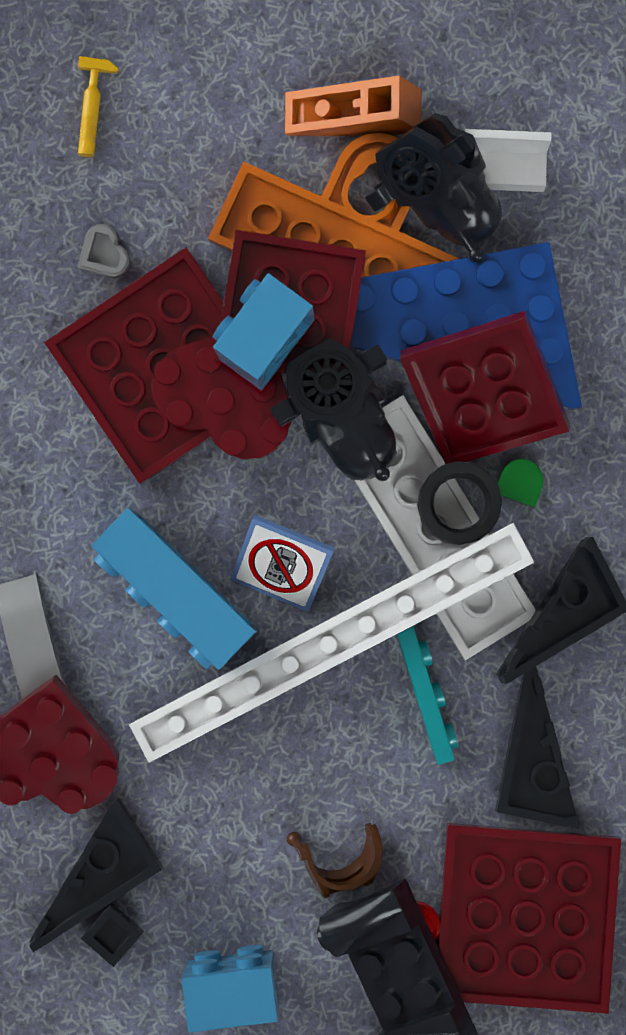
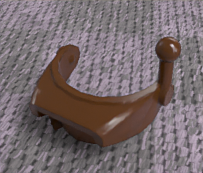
M365 824L366 842L361 855L352 864L340 870L328 871L318 868L313 864L307 843L301 842V835L297 832H291L287 836L288 844L296 849L300 860L304 861L314 885L324 898H328L330 894L339 891L354 890L362 884L364 886L373 884L382 863L383 847L376 824Z

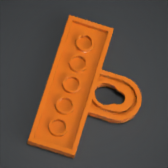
M385 133L366 134L349 143L340 154L321 196L243 161L208 237L210 243L232 252L235 230L366 250L362 277L460 259L400 232L411 207L398 206L394 199L387 204L383 211L368 216L358 213L349 203L348 192L353 181L363 176L368 167L377 164L375 154L380 148L398 139Z

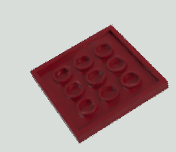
M187 247L44 342L140 485L211 438L208 430L188 431L171 424L160 414L152 395L151 382L156 363L163 359L167 353L182 345L213 337V334L220 325L223 300Z
M447 823L439 918L441 930L437 946L463 1002L609 1014L621 851L620 837Z

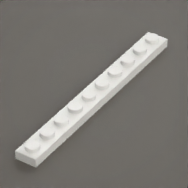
M513 522L129 724L148 763L527 567L535 561Z

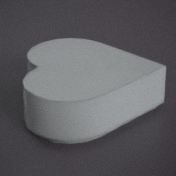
M106 224L92 226L85 236L77 268L109 278L122 277L128 272L130 267L128 252L119 245L118 236L112 227Z

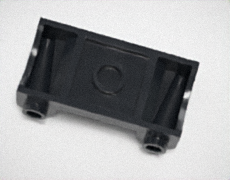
M406 878L366 897L350 902H340L320 917L317 928L318 941L323 949L329 951L335 957L345 954L349 955L383 1029L378 1035H479Z

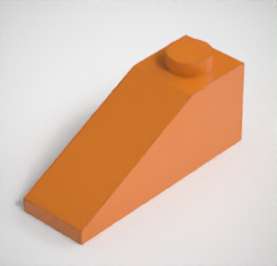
M400 75L285 92V134L288 136H363L371 133L398 135L407 133L416 124L421 122L422 89Z

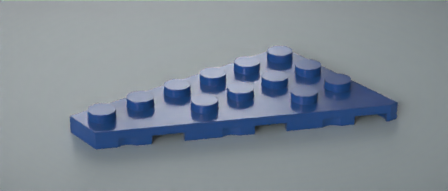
M549 242L484 254L483 260L479 263H474L467 257L362 277L350 349L355 348L367 351L378 344L387 359L401 363V350L526 310L563 407L569 410L582 407Z

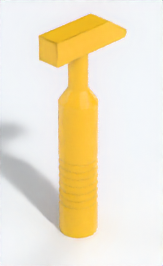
M79 56L78 69L90 71L89 87L84 91L78 155L94 157L101 93L97 88L99 72L117 74L118 68L106 59Z

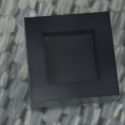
M111 903L81 939L114 967L144 931Z

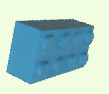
M127 508L91 545L98 553L94 561L111 577L115 576L118 578L121 575L130 584L125 591L140 606L144 608L145 606L149 607L152 605L161 614L157 622L172 637L176 639L183 635L193 645L188 652L204 668L208 669L214 665L218 670L221 669L258 631L228 599L137 511Z

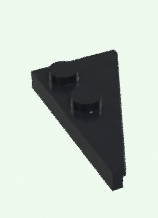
M593 537L582 539L497 671L496 675L500 683H510L626 613V600Z
M534 667L524 673L521 678L495 811L579 829L580 821L575 811L569 789V780L564 770L554 725L547 708L544 688L537 667Z
M120 798L115 799L110 804L106 814L70 871L50 908L36 928L29 941V947L33 953L163 869L162 864Z

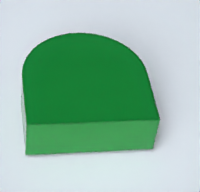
M517 459L508 463L501 471L497 482L501 497L535 508L543 486V474L540 468L534 462L527 459Z

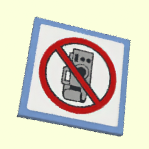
M254 514L230 580L309 612L335 548Z

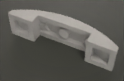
M37 574L0 584V616L22 699L56 674L65 684L47 620L48 611Z

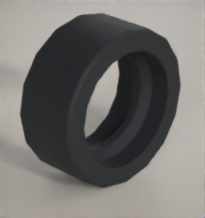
M457 461L442 465L427 477L419 490L417 507L422 524L432 536L444 543L463 545L478 541L492 531L500 517L502 498L498 484L488 471L475 463ZM454 478L469 479L477 484L483 492L485 499L484 513L473 526L465 529L450 528L437 517L433 505L435 493L440 485L447 480Z

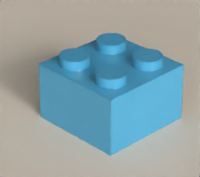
M269 273L262 282L257 279L251 282L241 296L240 302L244 304L242 309L234 319L228 315L213 334V338L217 341L213 349L219 360L261 391L314 321L313 305Z
M249 945L238 948V954L220 956L219 950H208L194 954V960L187 961L181 978L188 1033L278 1022L279 994L273 950L263 951L262 945Z

